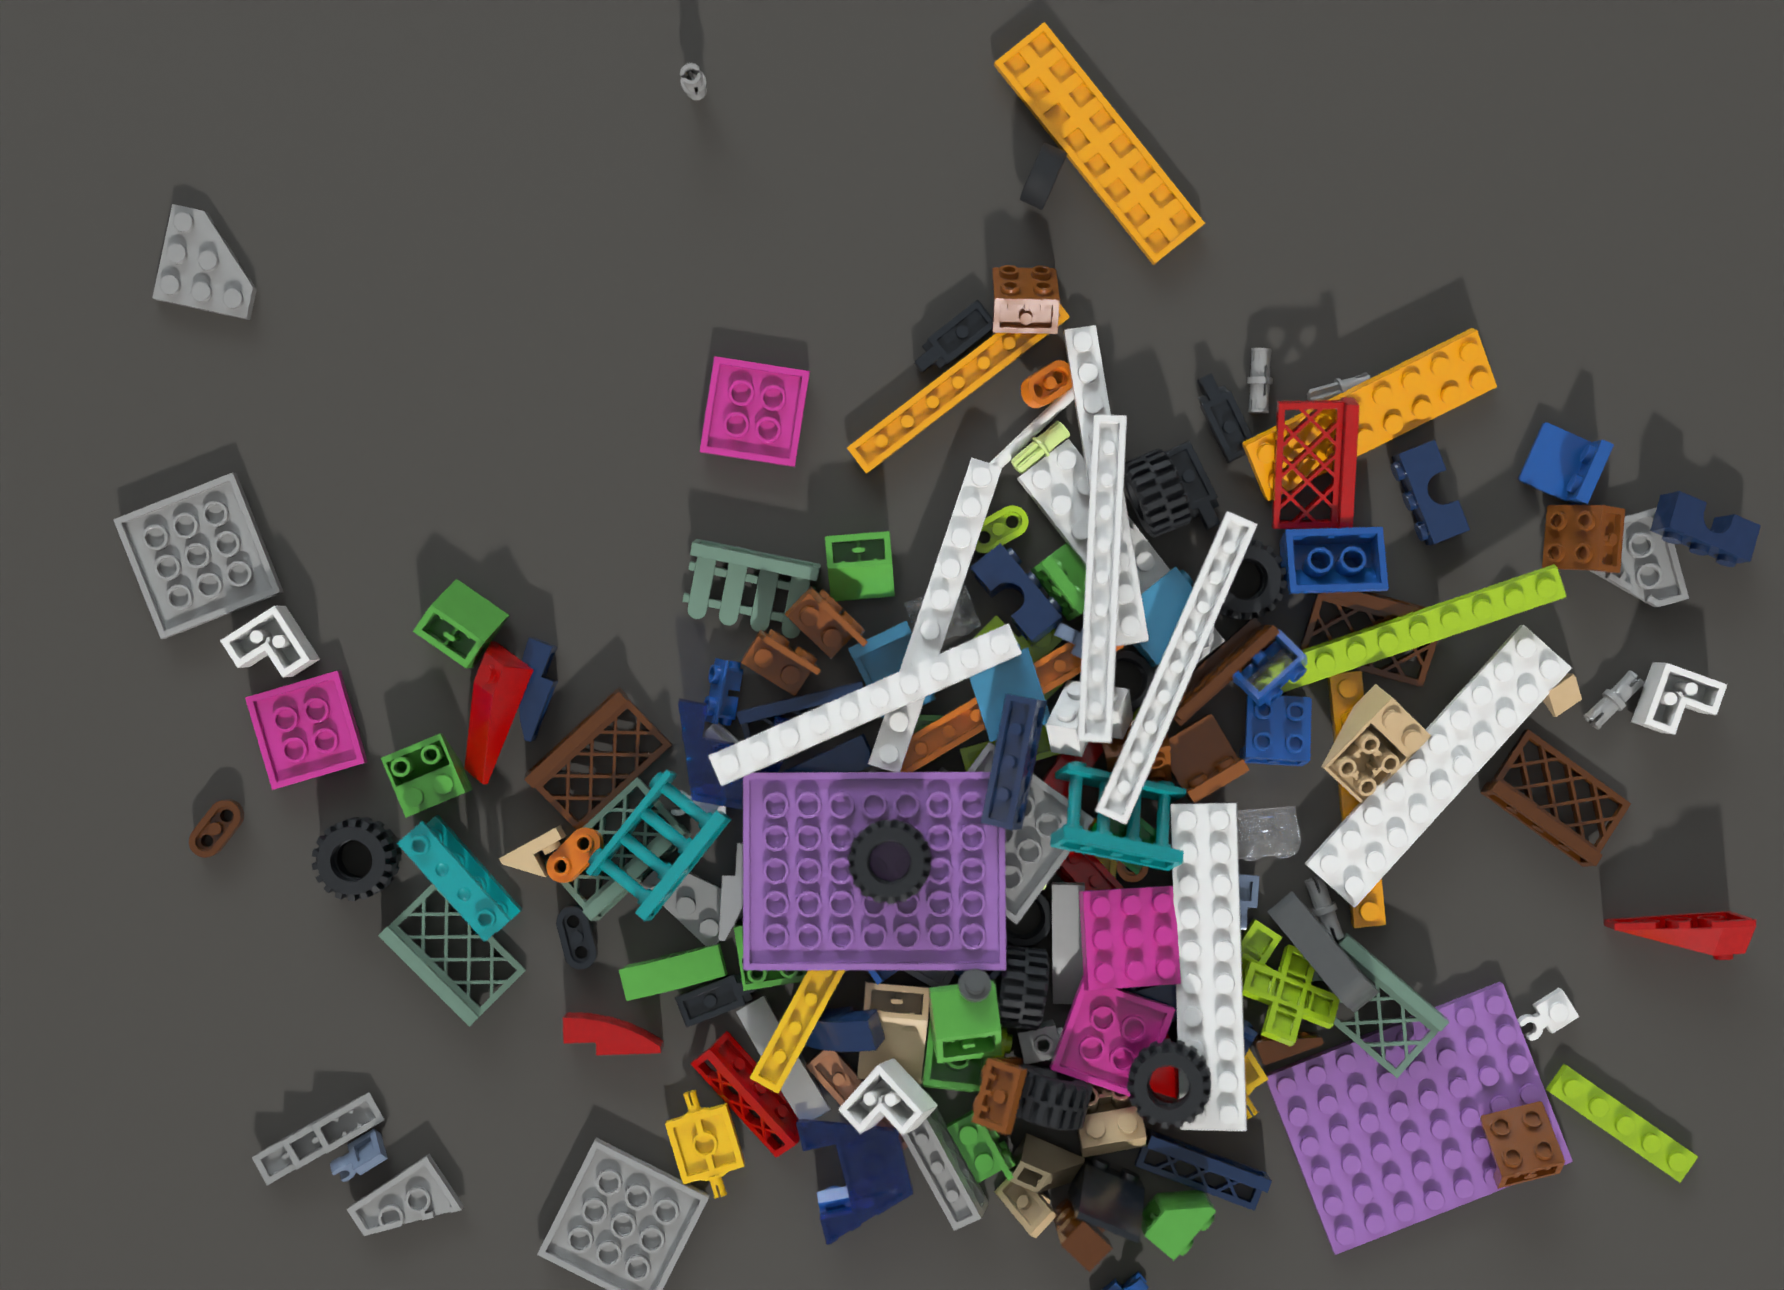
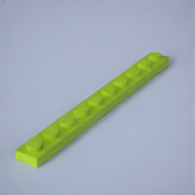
M1553 564L1303 649L1301 651L1307 656L1308 663L1304 666L1307 668L1306 673L1295 683L1289 680L1281 689L1284 693L1565 598L1567 596L1558 568ZM1287 655L1279 658L1252 685L1260 692L1293 661Z

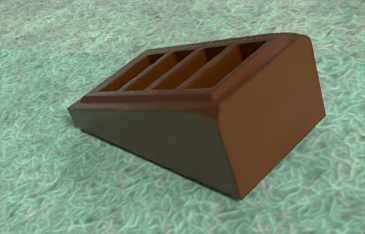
M1316 1031L1298 1032L1296 1043L1291 1047L1263 1035H1257L1252 1042L1257 1058L1263 1065H1268L1322 1046L1324 1043L1322 1037Z

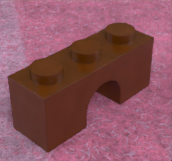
M1066 1198L1055 1209L1058 1215L1055 1217L1054 1223L1061 1246L1090 1272L1112 1250L1110 1240L1103 1234L1105 1229L1076 1218L1071 1199L1068 1200Z

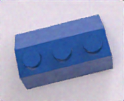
M1383 527L1285 530L1279 541L1280 557L1283 560L1281 561V566L1286 568L1287 574H1284V580L1287 581L1286 586L1289 594L1388 591L1389 589Z

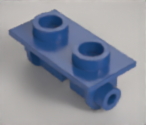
M715 658L714 665H711L708 674V681L711 684L709 696L705 698L703 704V713L706 715L705 721L718 724L719 720L720 724L731 726L732 720H735L739 698L728 696V690L740 691L744 669H741V662L729 660L728 663L727 660Z

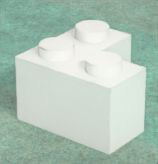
M274 605L220 640L237 668L250 667L264 657L269 656L283 678L294 677L320 660L286 606Z
M1652 662L1631 722L1660 733L1675 735L1684 708L1702 714L1717 715L1727 684L1669 663Z
M1067 680L1046 723L1051 752L1082 757L1088 742L1078 741L1081 686L1079 681ZM1114 687L1112 738L1123 739L1133 718L1129 689Z
M892 1058L878 1064L838 1110L859 1133L875 1127L885 1116L904 1135L918 1128L938 1105L908 1072Z

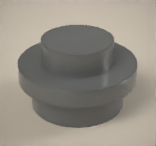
M979 969L967 970L961 975L958 983L961 996L970 1002H980L986 999L990 994L992 986L989 976Z

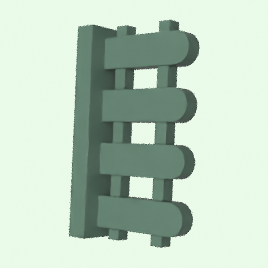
M697 538L692 542L690 555L697 556V561H690L688 570L694 571L690 594L684 593L682 601L688 603V614L692 618H703L707 613L708 607L720 609L719 619L724 625L729 626L736 623L740 613L751 616L750 625L757 632L760 630L765 631L770 624V620L783 622L781 630L785 637L795 638L800 634L801 630L784 613L772 611L776 589L789 590L785 607L786 612L811 587V580L817 581L821 564ZM717 561L729 563L728 569L716 566ZM748 567L760 569L759 575L747 573ZM779 574L792 576L791 582L779 579ZM714 575L726 578L722 600L710 598ZM745 582L757 584L753 607L741 604Z

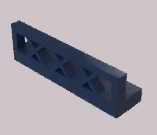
M863 681L740 710L737 712L739 724L742 725L745 739L752 737L749 722L763 720L772 727L778 725L783 714L794 712L800 716L803 713L798 710L809 708L807 711L809 712L813 710L814 706L825 705L864 687ZM778 715L775 722L768 719L769 717Z
M1006 694L981 818L982 824L1009 830L1022 829L1047 701Z
M1147 1129L1146 1146L1140 1147L1134 1163L1136 1167L1254 1211L1262 1191L1268 1193L1272 1183L1266 1172L1151 1129ZM1149 1149L1165 1154L1167 1160L1156 1165L1144 1161ZM1181 1160L1194 1165L1197 1171L1183 1176L1177 1173L1173 1163ZM1170 1165L1172 1171L1167 1170L1164 1167ZM1213 1172L1224 1176L1227 1182L1213 1187L1207 1185L1203 1174ZM1200 1176L1202 1182L1194 1180V1178ZM1242 1183L1253 1187L1250 1200L1237 1196L1233 1185ZM1230 1188L1232 1193L1226 1192L1224 1189Z

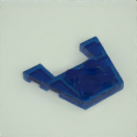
M679 699L678 709L681 718L692 801L743 810V777L721 786L709 759V755L736 743L703 737L708 704ZM775 716L774 727L791 719ZM786 758L753 773H778Z
M808 1119L797 1120L796 1125L803 1151L836 1145L851 1202L849 1207L820 1214L827 1245L832 1244L840 1236L850 1230H855L863 1222L883 1213L913 1194L914 1189L902 1141L896 1128L875 1126L859 1133L850 1123Z

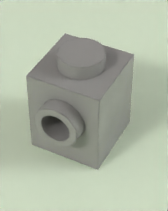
M1053 1019L1043 1021L1037 1031L1016 1028L1024 1064L1053 1059L1063 1031L1062 1027L1056 1028Z

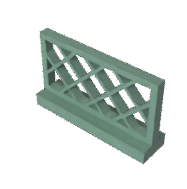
M637 777L584 827L594 829L600 823L599 830L597 831L601 834L604 843L605 834L615 835L617 832L605 831L606 817L611 812H622L623 825L628 819V813H632L635 810L628 809L629 795L639 788L646 796L650 789L640 777ZM660 800L655 803L654 806L658 810L652 811L656 814H662L670 825L685 838L691 835L689 830L679 823ZM623 802V809L616 808ZM645 821L644 832L631 833V835L643 836V845L662 861L677 848L660 833L649 832V824ZM649 836H656V837L648 844V842H649ZM623 845L620 847V854L613 856L620 857L619 867L638 883L653 871L636 855L626 854V847ZM625 858H633L625 865ZM603 870L598 876L579 875L574 880V885L571 882L561 883L583 908L582 912L590 921H599L629 893L610 876H602ZM580 878L596 879V892L588 900L579 892ZM602 879L609 880L606 884L602 886Z
M432 883L378 936L470 1027L526 969L493 936L487 940L490 943V957H471L472 938L481 937L479 935H472V927L469 924L467 935H449V916H461L459 912H449L450 902L445 898V912H426V899L435 890L442 895ZM422 904V913H412ZM408 916H422L421 935H408L399 925ZM426 916H445L444 935H426ZM467 938V958H448L449 939ZM413 939H421V947ZM426 939H444V958H431L425 952ZM494 948L503 957H494ZM467 961V980H453L448 975V962ZM471 961H490V980H471ZM494 961H508L517 971L508 980H494ZM436 962H444V970ZM458 984H467V993ZM471 984H490V998L481 1007L471 998ZM494 984H503L494 993Z
M1346 932L1344 937L1338 941V945L1353 963L1375 983L1376 988L1379 990L1380 987L1388 995L1380 996L1379 991L1370 1000L1377 1001L1378 1019L1359 1020L1357 1011L1354 1013L1355 1020L1341 1021L1335 1017L1334 1025L1392 1075L1398 1078L1433 1037L1446 1027L1449 1021L1446 1016ZM1314 971L1311 985L1315 981H1324L1316 971ZM1395 1000L1399 1003L1401 1018L1382 1019L1380 1001ZM1405 1009L1414 1017H1405ZM1402 1022L1403 1040L1384 1041L1382 1023ZM1406 1022H1421L1429 1031L1421 1040H1407ZM1379 1024L1380 1042H1365L1360 1037L1359 1025ZM1347 1025H1355L1356 1033L1352 1031ZM1404 1045L1405 1058L1395 1068L1385 1059L1384 1046ZM1408 1045H1416V1046L1408 1053ZM1372 1047H1381V1055Z

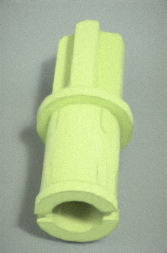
M1057 420L1037 438L1035 436L1032 437V443L1012 458L1011 463L1020 474L1024 473L1042 457H1048L1049 453L1057 445L1070 437L1069 431Z

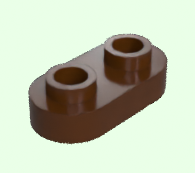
M232 799L221 800L213 804L190 834L189 846L191 851L203 858L218 854L244 820L242 806ZM226 809L230 810L233 814L230 821L224 817ZM206 835H210L213 838L211 846L205 843Z

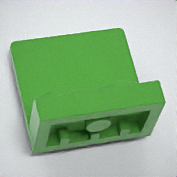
M1066 543L1033 567L1031 571L1040 581L1048 595L1052 596L1060 605L1065 618L1070 621L1084 612L1086 566L1071 546Z
M973 1110L947 1124V1130L977 1184L1001 1170L1008 1181L1014 1178L1012 1167L1016 1165L1006 1141L1004 1140L999 1143L998 1138L1000 1136L997 1131L972 1122Z

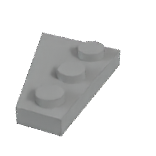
M653 871L641 885L646 890L648 888L653 890L660 882L657 878L659 874ZM690 872L663 906L705 946L714 945L719 942L722 887L699 878V876ZM743 907L735 923H737L743 916Z
M428 1154L349 1206L346 1210L362 1234L367 1236L401 1227L403 1224L421 1219L423 1221L434 1218L436 1215L462 1210L464 1205L431 1155Z

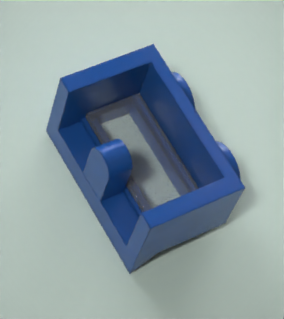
M1278 629L1280 633L1275 637L1276 641L1264 652L1260 650L1251 658L1252 663L1241 673L1237 671L1232 675L1233 682L1259 707L1265 702L1269 705L1274 703L1283 693L1282 686L1289 680L1295 683L1307 671V668L1304 667L1308 664L1307 656L1280 629Z

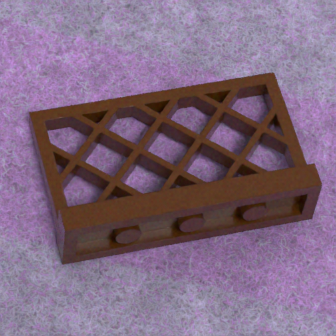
M1369 591L1316 593L1299 649L1308 648L1311 637L1321 631H1324L1329 641L1332 640L1327 628L1341 620L1345 621L1351 633L1355 632L1347 617L1358 611L1366 612L1371 621L1369 625L1359 629L1362 630L1427 607ZM1322 602L1335 604L1341 615L1324 623L1319 615ZM1341 606L1351 609L1344 612ZM1372 614L1382 618L1375 621ZM1318 620L1321 626L1314 629L1316 621ZM1438 641L1423 645L1417 649L1414 648L1412 649L1413 651L1397 660L1394 655L1390 656L1393 662L1382 668L1374 667L1370 663L1355 669L1423 688ZM1423 651H1425L1424 656H1423V660H1422V658H1421V656H1420V653H1422ZM1416 656L1421 665L1417 678L1404 675L1399 664ZM1394 667H1396V669H1397V671H1398L1399 673H1396V672H1393V671H1389V670L1392 669V668H1394Z
M1256 618L1249 619L1194 669L1173 716L1174 721L1179 726H1182L1233 680L1232 675L1237 671L1242 672L1252 662L1251 658L1260 650L1264 652L1276 641L1274 637L1280 633L1274 625H1261Z
M618 687L525 773L524 780L532 788L535 787L577 830L583 828L663 754L672 743L633 704L628 695ZM628 708L637 717L636 729H617V717ZM614 721V729H605ZM640 722H641L648 730H640ZM599 734H613V751H594V738ZM617 734H635L636 752L616 751ZM640 735H654L662 743L653 752H639ZM590 743V751L583 750ZM576 755L590 756L589 773L570 772L571 760ZM613 756L612 773H593V757ZM616 756L636 757L635 769L630 774L616 773ZM639 757H647L639 764ZM567 764V772H559ZM552 777H565L566 794H552L544 785ZM570 778H589V795H570ZM593 778H611L612 790L607 795H592ZM616 779H623V780L615 787ZM559 800H566V807ZM569 800H589L588 812L579 821L569 811ZM592 800H600V801L592 808Z
M1529 729L1523 731L1490 782H1486L1480 791L1489 800L1582 867L1597 866L1603 856L1600 852L1631 805L1622 796ZM1528 740L1537 746L1540 760L1525 762L1523 748ZM1546 753H1547L1549 756H1551L1552 758H1548V759H1547ZM1518 758V764H1513ZM1558 761L1562 764L1566 779L1551 781L1548 762ZM1541 763L1544 782L1530 784L1526 766ZM1510 768H1520L1523 786L1513 787L1503 780ZM1572 772L1576 774L1578 777H1573ZM1583 779L1589 784L1591 797L1577 799L1574 786L1575 780ZM1566 782L1570 801L1556 803L1552 784ZM1545 786L1549 804L1542 806L1536 804L1533 801L1531 788ZM1524 789L1525 795L1518 790ZM1609 798L1619 805L1612 817L1603 818L1599 799ZM1592 801L1596 819L1582 822L1578 803ZM1571 804L1575 823L1564 824L1559 820L1557 807ZM1546 808H1550L1551 814H1550L1548 811H1546L1545 809H1546ZM1597 823L1599 837L1594 845L1585 839L1583 825ZM1570 827H1576V832Z

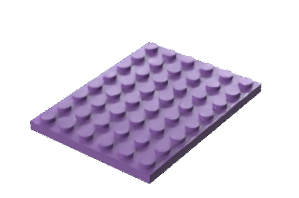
M990 772L751 773L744 776L743 970H1006L1005 828L981 823ZM884 819H897L913 825L914 828L923 834V837L930 846L932 855L931 871L925 885L916 895L910 897L909 900L896 902L895 904L878 903L870 897H865L861 894L862 891L853 884L852 876L849 875L848 853L850 852L853 840L864 828ZM888 841L879 844L873 850L870 863L873 872L879 878L886 881H894L906 874L910 865V858L907 850L901 844Z
M1497 982L1436 1006L1435 1008L1447 1017L1449 1023L1441 1032L1439 1031L1398 1078L1392 1075L1353 1040L1266 1073L1269 1079L1266 1081L1335 1255L1507 1188L1498 1189L1493 1178L1497 1166L1480 1123L1482 1115L1541 1101L1565 1159L1564 1165L1573 1162L1503 983ZM1402 1022L1383 1027L1384 1041L1403 1040ZM1406 1022L1407 1040H1421L1429 1031L1421 1022ZM1379 1029L1360 1036L1365 1042H1380ZM1404 1045L1384 1046L1385 1059L1396 1068L1405 1058ZM1408 1045V1053H1409L1416 1045ZM1372 1047L1381 1055V1047Z

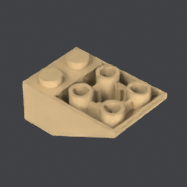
M1375 684L1352 708L1322 767L1362 804L1368 796L1375 792L1376 788H1378L1377 786L1390 779L1431 735L1396 700Z
M865 981L863 1010L877 1009L885 1039L877 1050L859 1052L857 1079H866L878 1064L894 1058L918 1084H921L930 987L889 983L877 985L876 982Z
M1088 1083L1092 1087V1093L1084 1125L1081 1129H1077L1082 1156L1089 1157L1145 1147L1147 1136L1143 1117L1141 1118L1137 1113V1107L1135 1105L1132 1106L1129 1100L1130 1097Z

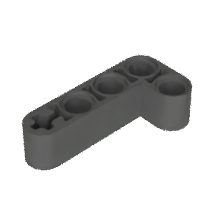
M1293 891L1268 910L1273 920L1334 994L1351 1011L1357 1012L1379 993V990L1371 980L1353 963Z

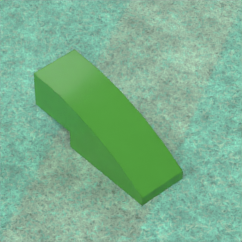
M719 943L628 964L619 969L626 1001L720 978L727 975V970Z

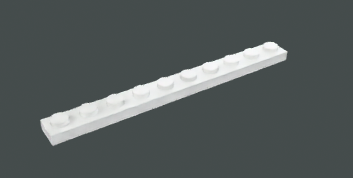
M1096 325L1066 329L1063 332L1089 492L1094 415H1111ZM1124 493L1116 646L1149 641Z
M1094 415L1078 726V741L1112 743L1127 416Z
M971 457L900 671L940 654L1002 467ZM925 697L884 715L868 764L891 772L901 771Z
M1227 511L1098 802L1095 809L1096 812L1127 824L1258 524Z
M1006 624L709 755V759L721 786H724L1022 654L1009 624Z

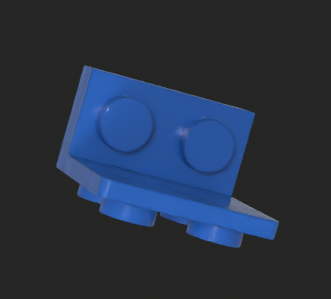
M1548 422L1543 423L1518 480L1571 505L1588 504L1614 444L1603 439L1590 442Z
M1247 695L1245 746L1239 750V758H1242L1245 763L1301 767L1310 762L1312 699L1310 697L1280 696L1274 703L1269 705L1265 702L1259 707Z

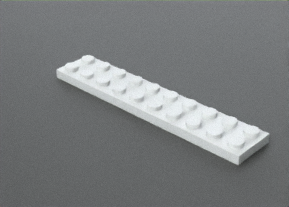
M1520 625L1426 728L1431 737L1390 779L1376 788L1375 792L1368 796L1362 804L1359 802L1304 864L1355 908L1572 667L1525 625Z
M1237 803L1171 804L1172 848L1184 851L1183 864L1173 868V902L1178 929L1181 984H1176L1178 1040L1184 1041V1045L1188 1047L1192 1045L1197 1049V1053L1200 1056L1203 1055L1207 1068H1210L1212 1082L1210 1098L1205 1106V1110L1201 1115L1198 1114L1192 1123L1189 1124L1188 1121L1183 1123V1127H1180V1130L1246 1131L1247 1109ZM1179 1069V1098H1182L1189 1090V1079Z

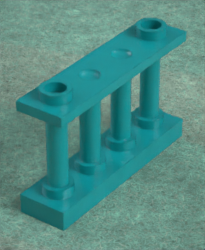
M1078 761L1069 762L1055 772L1056 779L1069 781L1067 824L1051 834L1050 847L1166 871L1183 864L1184 851L1173 849L1172 845L1169 844L1170 805L1186 796L1187 789L1175 787V784L1170 781L1153 782L1145 780L1127 821L1126 837L1121 838L1113 836V833L1110 832V817L1101 813L1097 814L1096 831L1083 830V827L1080 825L1082 784L1099 788V802L1112 772L1089 768L1087 764ZM1141 797L1158 801L1156 843L1153 844L1144 843L1139 838Z
M666 770L664 773L660 771L654 776L648 785L651 790L604 849L600 847L592 854L588 860L590 866L585 871L590 876H598L603 870L637 898V904L640 907L635 914L644 921H650L655 917L732 820L723 811L716 810L714 814L711 812L706 813L671 784L678 775L670 770ZM662 794L699 823L698 827L701 830L694 839L691 837L685 838L651 810ZM642 820L647 822L679 849L678 853L680 856L673 865L663 862L631 835ZM622 845L659 874L657 878L660 882L653 890L650 888L646 890L611 861Z
M436 815L427 824L423 821L420 822L397 843L484 942L494 933L501 930L523 910L439 815Z

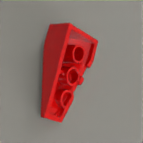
M491 641L474 679L464 768L482 784H488L533 673L531 667L496 641Z
M1732 911L1603 919L1604 926L1613 930L1709 954L1715 960L1734 959L1733 954H1745L1756 928V919Z

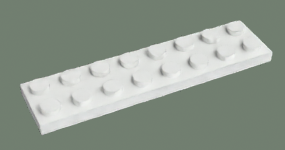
M1067 439L1049 453L1048 457L1045 456L1019 476L1017 480L1064 541L1071 546L1086 566L1090 492L1084 458L1072 442ZM1128 516L1142 594L1170 569ZM1214 626L1198 662L1225 642Z

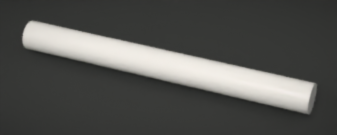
M1071 388L1055 399L990 464L1003 468L1031 441L1032 437L1043 430L1074 400L1073 389Z

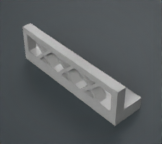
M936 1107L918 1128L902 1135L955 1231L982 1219L989 1201L979 1183L977 1184Z

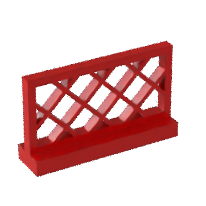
M1340 397V400L1277 401L1272 507L1273 529L1353 528L1360 404L1354 397ZM1305 409L1314 410L1309 414ZM1323 409H1336L1335 421L1325 430L1314 420ZM1285 410H1300L1306 418L1291 430L1285 424ZM1312 422L1322 433L1307 446L1297 434L1308 423ZM1284 428L1289 432V434L1285 438ZM1333 430L1334 439L1329 435ZM1327 437L1334 444L1333 452L1322 461L1312 450ZM1295 438L1305 449L1290 462L1283 455V447ZM1310 453L1320 465L1305 477L1295 466ZM1283 461L1287 464L1284 469H1282ZM1333 461V466L1331 470L1328 467V465ZM1293 469L1303 480L1289 493L1282 486V478ZM1326 469L1332 475V483L1321 492L1311 481L1321 471ZM1306 485H1309L1318 496L1304 508L1294 497ZM1281 491L1286 495L1282 500ZM1330 493H1331V501L1326 497V496H1328ZM1290 500L1301 510L1292 520H1280V510ZM1324 500L1330 506V519H1315L1309 512ZM1305 516H1307L1310 520H1302V519H1303Z

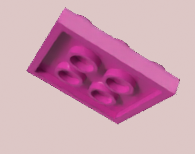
M714 356L700 452L795 467L810 371Z
M341 670L245 697L272 790L367 763Z
M1173 886L1079 891L1084 990L1181 984Z
M1082 976L1050 1068L1053 1071L1130 1097V1092H1127V1084L1134 1059L1144 1047L1148 1048L1150 1043L1155 1041L1158 1043L1163 1042L1174 1016L1175 1008L1120 988L1084 990V976Z

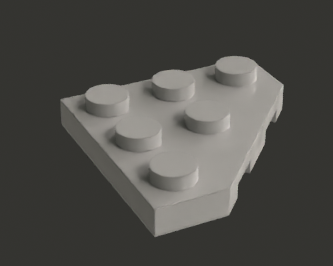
M172 204L152 298L250 320L257 289L251 279L247 277L227 242L216 229L209 214L203 210Z
M1656 507L1625 516L1620 573L1589 571L1652 607H1661L1689 599L1675 544L1663 541L1661 535L1650 531Z

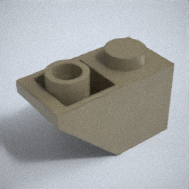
M1026 1133L1014 1152L1013 1160L1016 1165L1012 1167L1014 1178L1009 1181L1040 1193L1071 1183L1084 1164L1085 1158Z

